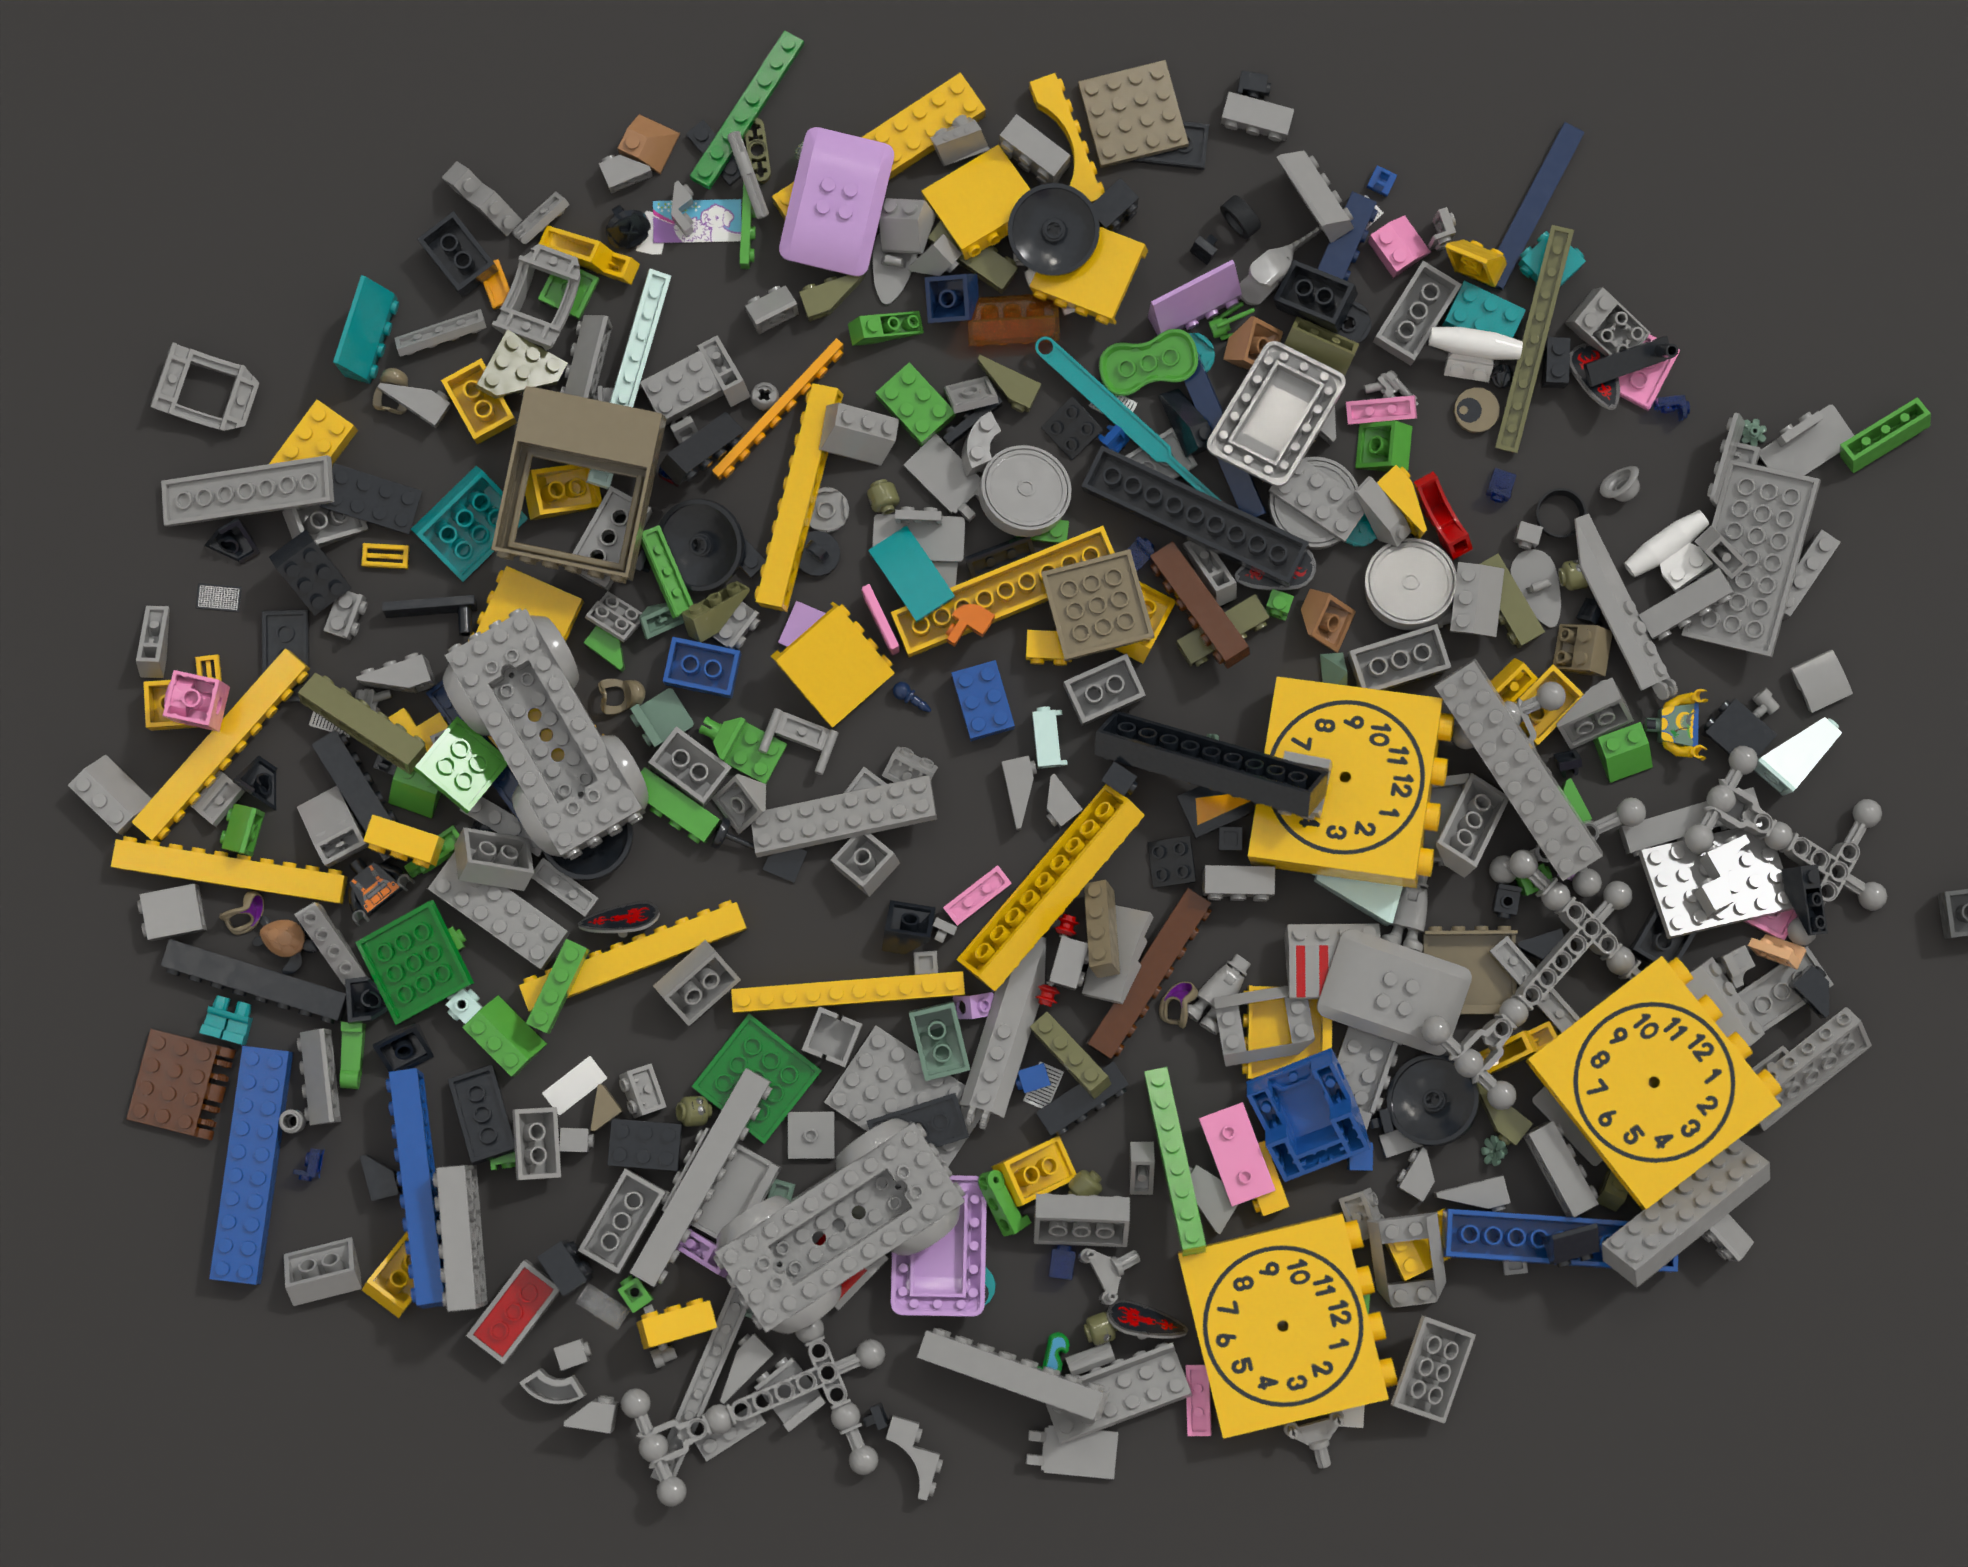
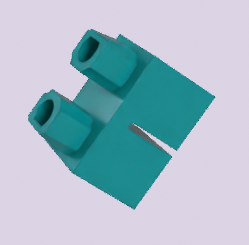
M217 995L213 1006H208L207 1016L199 1033L246 1045L253 1018L249 1017L251 1004L238 1001L235 1013L227 1011L230 998Z

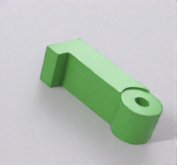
M341 1022L340 1088L359 1089L366 1030V1024L364 1023L348 1024V1022Z
M998 1170L984 1172L979 1176V1188L1003 1237L1016 1234L1028 1226L1031 1221L1028 1215H1020L1010 1193L1004 1185L1005 1179L1003 1174Z

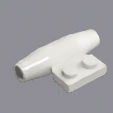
M1431 327L1428 345L1450 352L1448 353L1444 368L1445 376L1489 382L1494 360L1520 359L1523 341L1496 332L1465 327Z
M1697 510L1671 523L1643 543L1624 562L1626 569L1635 578L1660 566L1663 578L1675 592H1678L1713 567L1712 561L1703 550L1691 543L1709 525L1707 518L1700 510Z

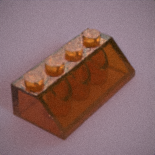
M1033 294L979 297L972 320H967L969 346L981 347L992 344L1006 345L1008 343L1028 344L1030 342H1037L1041 337H1050L1054 341L1060 340L1058 306L1054 304L1053 300L1047 298L1046 301L1036 298Z

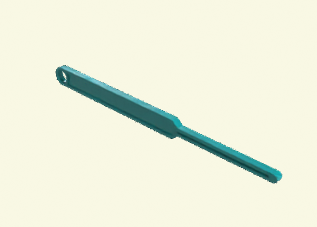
M1041 337L1037 340L1035 344L1037 354L1115 425L1122 428L1126 435L1156 462H1166L1192 487L1220 500L1172 456L1170 445L1053 339ZM1043 340H1049L1053 345L1051 353L1046 355L1040 353L1038 349L1039 343Z

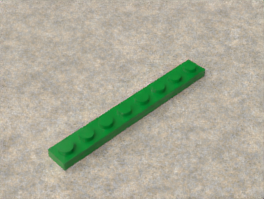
M784 30L690 174L691 180L708 190L711 189L733 155L728 135L731 132L739 131L742 139L745 137L804 46L803 40Z

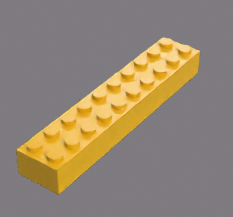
M960 72L861 138L886 143L893 148L894 160L889 177L890 180L935 150L930 137L934 136L939 129L951 127L953 120L959 115H965L967 118L970 117L978 122L986 117V108ZM794 182L772 196L773 204L784 220L786 219Z
M1101 526L951 587L950 589L955 598L919 622L915 621L906 606L892 611L891 617L907 656L910 658L947 642L948 635H946L948 628L952 623L957 624V621L952 618V613L960 606L966 604L982 606L995 615L993 624L1048 601L1041 572L1115 552L1104 526ZM966 628V630H965V632L963 633L962 636H964V635H966V634H968V633H971V632H973V631H971L970 629Z
M1105 784L956 960L972 975L993 991H996L1145 815L1128 798Z

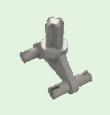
M1088 1248L1083 1249L1078 1254L1080 1262L1090 1263L1104 1290L1099 1297V1301L1101 1300L1100 1303L1105 1305H1111L1117 1300L1121 1276L1124 1275V1270L1140 1262V1256L1135 1250L1119 1258L1115 1256L1109 1257Z
M1342 1411L1329 1413L1328 1418L1302 1425H1297L1296 1422L1284 1424V1431L1291 1439H1296L1309 1445V1448L1314 1451L1318 1468H1327L1331 1465L1327 1446L1330 1444L1331 1436L1340 1427L1339 1425L1342 1426L1344 1424V1415Z

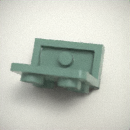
M671 688L666 689L641 706L636 704L630 708L633 712L630 718L636 727L641 725L645 731L642 737L649 747L653 745L656 750L660 748L676 726L683 732L688 731L694 726L693 720Z

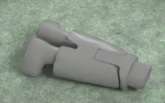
M1419 875L1417 888H1402L1393 923L1390 924L1393 926L1390 934L1382 935L1381 939L1401 945L1403 930L1407 928L1408 932L1403 946L1419 952L1423 951V945L1418 941V932L1424 933L1426 923L1427 889L1429 887L1426 884L1427 876Z
M1238 954L1231 961H1227L1198 991L1197 997L1199 1000L1193 1005L1187 1004L1188 1017L1198 1022L1205 1008L1211 1005V1009L1202 1018L1199 1025L1217 1035L1219 1027L1214 998L1238 994L1244 978L1247 976L1246 971L1251 964Z

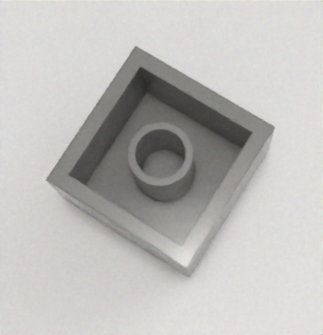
M872 834L851 837L831 859L835 868L869 897L900 864L895 853Z

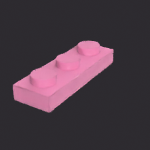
M1415 395L1346 402L1348 424L1417 418Z
M997 865L944 906L943 909L958 926L1012 883Z
M1186 1365V1380L1192 1392V1396L1186 1398L1187 1436H1211V1391L1205 1365Z

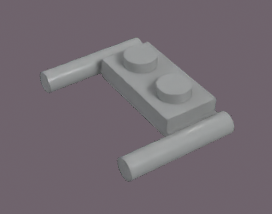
M774 708L758 751L767 754L774 733H776L777 736L816 751H822L814 772L818 775H823L839 733Z

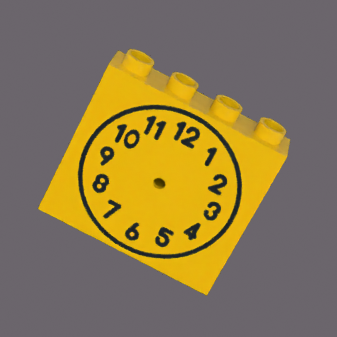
M1276 677L1264 753L1283 758L1284 752L1289 751L1330 759L1332 769L1321 818L1315 817L1314 820H1307L1294 813L1291 816L1279 814L1278 810L1273 807L1256 804L1248 851L1251 865L1417 888L1419 875L1431 877L1434 849L1423 848L1426 830L1438 831L1441 814V804L1430 802L1432 786H1445L1448 759L1437 757L1439 740L1451 742L1455 721L1453 714L1444 713L1443 699Z
M1663 956L1658 958L1525 1061L1642 1210L1648 1209L1781 1106L1775 1096L1783 1091L1779 1083L1766 1069H1763L1758 1074L1753 1071L1745 1061L1746 1058L1753 1054L1752 1050L1736 1031L1728 1037L1725 1036L1715 1023L1723 1017L1722 1012L1708 995L1705 994L1698 1000L1686 987L1693 980V976L1677 957L1667 963Z
M1337 1213L1208 1244L1204 1253L1183 1257L1182 1251L1178 1252L1223 1439L1387 1400L1389 1398L1386 1388L1398 1385L1392 1358L1379 1360L1375 1341L1387 1339L1380 1311L1368 1314L1363 1297L1364 1295L1375 1293L1369 1266L1356 1268L1352 1253L1353 1249L1364 1247L1357 1219L1345 1222L1343 1214Z

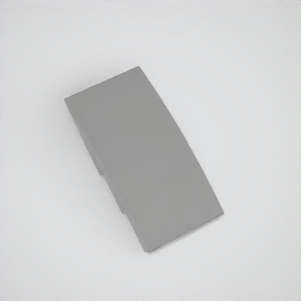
M1115 905L1120 974L1097 978L1088 966L1082 994L1091 998L1123 1004L1141 968L1138 960L1148 942L1144 936L1154 917L1150 912Z

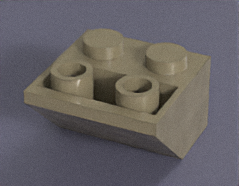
M1560 624L1553 664L1560 671L1589 676H1606L1612 631L1598 625Z

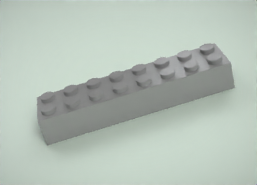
M1737 1139L1602 1243L1603 1261L1635 1287L1640 1286L1770 1180V1162Z
M934 1328L933 1331L926 1330L917 1358L1086 1418L1101 1420L1109 1392L1104 1391L1105 1386L1094 1382H1088L1087 1385L1083 1384V1379L1071 1374H1066L1065 1377L1061 1376L1060 1370L1044 1366L1043 1369L1038 1368L1039 1363L1029 1359L1018 1361L1016 1360L1017 1355L1006 1351H1000L999 1354L995 1353V1348L983 1343H978L977 1346L973 1345L972 1339L957 1335L955 1338L950 1337L951 1332L940 1328Z

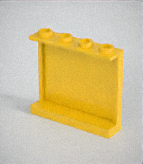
M998 144L921 192L924 200L933 209L962 251L966 261L971 257H976L987 247L996 245L1002 238L1008 235V222L1011 211L1021 196L1031 189Z
M1100 227L1097 247L1091 258L1082 267L1072 273L1061 276H1046L1035 272L1029 287L1034 293L1033 295L1040 300L1046 301L1048 298L1061 308L1066 309L1068 306L1075 309V312L1081 316L1087 317L1089 314L1096 317L1095 320L1102 324L1108 325V323H1112L1115 325L1116 313L1141 258L1145 259L1148 249L1144 243Z
M506 566L505 570H501L496 579L498 583L496 590L491 591L486 603L489 605L485 612H481L477 620L479 627L476 633L481 632L482 634L489 630L488 626L498 620L503 622L510 618L509 614L519 608L524 610L526 608L531 615L549 618L566 642L584 601L579 597Z
M834 602L830 603L833 608L781 653L777 650L771 655V658L832 728L894 674V671L890 668L893 665L885 655L880 656L876 651L879 648L871 638L867 640L862 633L865 630L857 621L853 623L848 618L850 612L843 604L838 606Z
M1249 985L1247 986V991L1244 990L1243 993L1275 987ZM1284 998L1247 1004V1014H1243V1028H1247V1037H1244L1246 1051L1292 1044ZM1308 999L1315 1040L1298 1055L1242 1064V1074H1246V1079L1256 1078L1332 1048V1020L1319 1014L1317 1010L1318 999Z

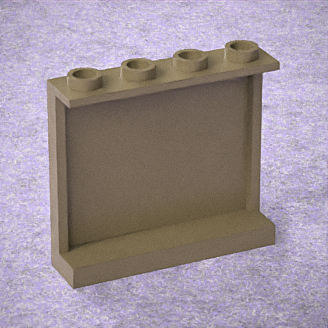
M1441 926L1428 927V931L1422 933L1423 953L1463 966L1471 972V984L1460 1015L1498 1014L1502 1003L1511 998L1512 995H1515L1517 990L1516 981L1489 951L1506 936L1515 944L1518 930H1511V926H1497V930H1488V926H1474V930L1465 931V926H1452L1451 931H1442Z

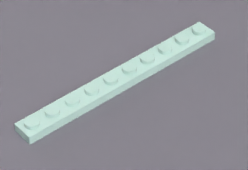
M653 269L648 270L609 403L633 407L671 275ZM590 469L586 483L609 489L613 473Z

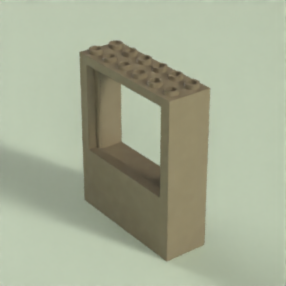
M525 385L491 550L497 552L496 556L502 559L513 561L514 557H519V561L526 564L536 565L538 561L550 569L559 570V566H562L570 573L581 575L582 571H587V575H590V577L604 579V575L610 576V579L614 582L626 584L627 580L633 581L665 430L666 417L658 412ZM533 457L636 478L619 563L515 542Z

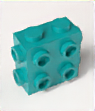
M1547 231L1536 240L1538 244L1533 249L1529 246L1520 255L1522 257L1518 264L1520 271L1527 278L1531 277L1536 282L1535 285H1537L1550 234ZM1571 245L1560 287L1586 262L1583 259V253Z

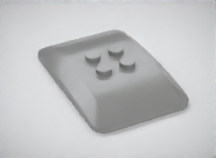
M1268 342L1261 350L1208 438L1207 449L1209 453L1273 486L1282 487L1286 485L1305 457L1346 385L1344 375L1280 342Z
M1348 929L1339 938L1317 1002V1010L1321 1016L1433 1055H1442L1446 1050L1441 1045L1436 1046L1426 1042L1422 1036L1421 1027L1429 1017L1441 1016L1448 1021L1451 1029L1450 1035L1453 1036L1472 976L1471 972L1463 966L1355 929Z

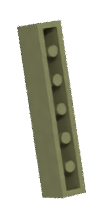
M315 672L298 692L300 702L409 775L427 753L425 742L416 735L414 737L411 736L402 725L398 723L393 724L380 711L376 713L370 709V706L364 700L360 699L358 701L352 697V694L343 687L341 689L338 688L325 675L322 677Z

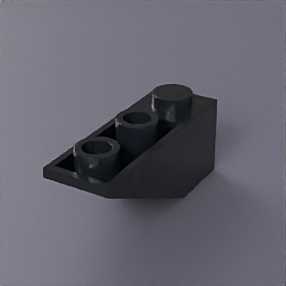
M1818 864L1782 869L1785 894L1807 935L1827 934L1828 930Z

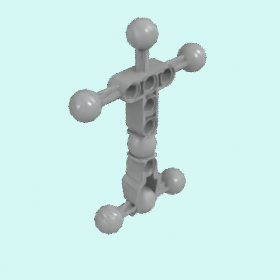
M1550 681L1542 684L1537 690L1536 696L1525 701L1518 698L1516 703L1512 701L1504 702L1519 725L1524 721L1530 734L1527 738L1536 751L1534 740L1537 734L1528 714L1541 708L1549 711L1558 710L1565 702L1566 693L1560 684ZM1459 723L1456 724L1452 735L1454 744L1460 749L1468 750L1474 748ZM1626 798L1619 803L1616 812L1596 821L1586 820L1583 822L1586 826L1594 827L1595 834L1593 838L1596 841L1599 834L1621 824L1629 827L1638 826L1646 817V808L1642 801L1637 798ZM1539 844L1536 845V848L1530 850V852L1535 854L1538 862H1550L1546 856L1540 854L1539 850L1541 847ZM1498 856L1490 864V876L1499 884H1509L1516 879V876L1509 869L1510 856ZM1587 866L1575 873L1572 880L1574 891L1581 897L1588 898L1596 895L1602 885L1600 875L1593 869H1588Z
M1738 746L1734 748L1729 755L1728 762L1731 769L1725 779H1718L1719 785L1713 787L1707 794L1706 801L1708 806L1703 807L1706 813L1700 824L1691 826L1685 833L1684 840L1687 848L1695 853L1708 851L1713 846L1714 836L1712 829L1718 820L1731 830L1743 829L1750 834L1758 835L1759 839H1764L1769 848L1779 850L1781 853L1784 852L1789 859L1800 866L1815 865L1813 857L1816 855L1819 859L1818 869L1821 889L1824 886L1827 891L1826 896H1823L1824 905L1826 902L1835 900L1842 887L1845 886L1857 894L1858 901L1863 908L1870 911L1882 908L1886 904L1888 897L1886 889L1876 882L1865 884L1850 874L1859 858L1860 849L1858 844L1866 829L1877 825L1881 820V806L1871 799L1859 801L1853 808L1852 815L1855 822L1843 843L1834 845L1829 853L1807 838L1798 837V833H1792V829L1786 823L1772 819L1768 813L1763 811L1758 806L1757 798L1740 788H1736L1741 777L1751 773L1757 767L1758 757L1757 753L1750 747ZM1736 799L1744 804V811L1741 813L1739 821L1726 814L1735 806ZM1758 818L1762 822L1761 829H1759L1756 825V821ZM1795 843H1798L1800 846L1799 853L1795 852ZM1844 847L1848 850L1847 858L1843 854ZM1833 867L1837 869L1838 874L1836 878L1832 874ZM1798 917L1789 923L1787 933L1789 939L1794 944L1806 946L1816 938V935H1807Z

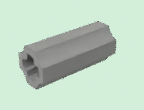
M1109 1342L1065 1358L1070 1373L1074 1376L1116 1360Z

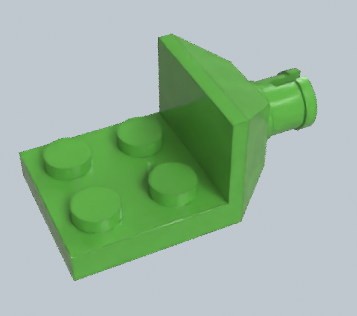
M707 716L703 723L712 729L701 725L699 733L714 740L713 743L719 758L734 769L767 784L788 744L773 737L767 754L761 753L758 749L765 734L764 731L747 723L742 717L719 724Z

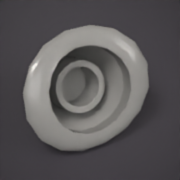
M1628 466L1609 474L1600 485L1601 495L1606 498H1614L1620 502H1626L1634 498L1640 489V483L1637 479L1639 469L1636 466Z

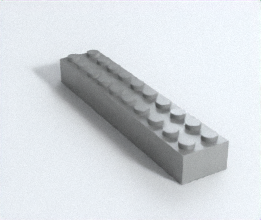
M1473 659L1436 683L1434 687L1562 881L1601 858L1603 851L1477 660Z

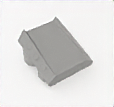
M959 115L953 120L951 127L941 128L934 136L930 137L943 166L990 150L981 131L982 129L974 119L967 118L965 115Z

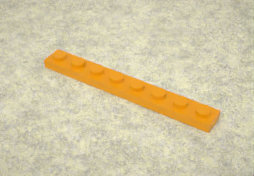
M836 338L718 463L712 470L715 477L721 480L723 477L728 478L734 472L735 468L733 466L739 460L743 462L751 453L749 449L754 444L759 445L765 439L766 435L764 433L770 427L774 429L782 420L780 416L785 411L790 412L796 406L797 401L795 400L801 394L805 396L807 391L811 390V383L816 378L821 379L827 373L828 368L826 367L832 361L836 363L844 354L842 352L844 349L843 343Z

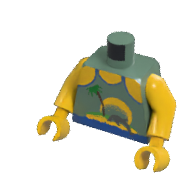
M1697 689L1694 693L1677 695L1665 702L1663 708L1658 710L1657 718H1645V731L1657 732V742L1662 743L1664 749L1677 757H1695L1701 761L1705 760L1706 757L1699 756L1700 750L1708 749L1698 745L1699 704L1695 702H1708V699H1700V693L1707 690Z

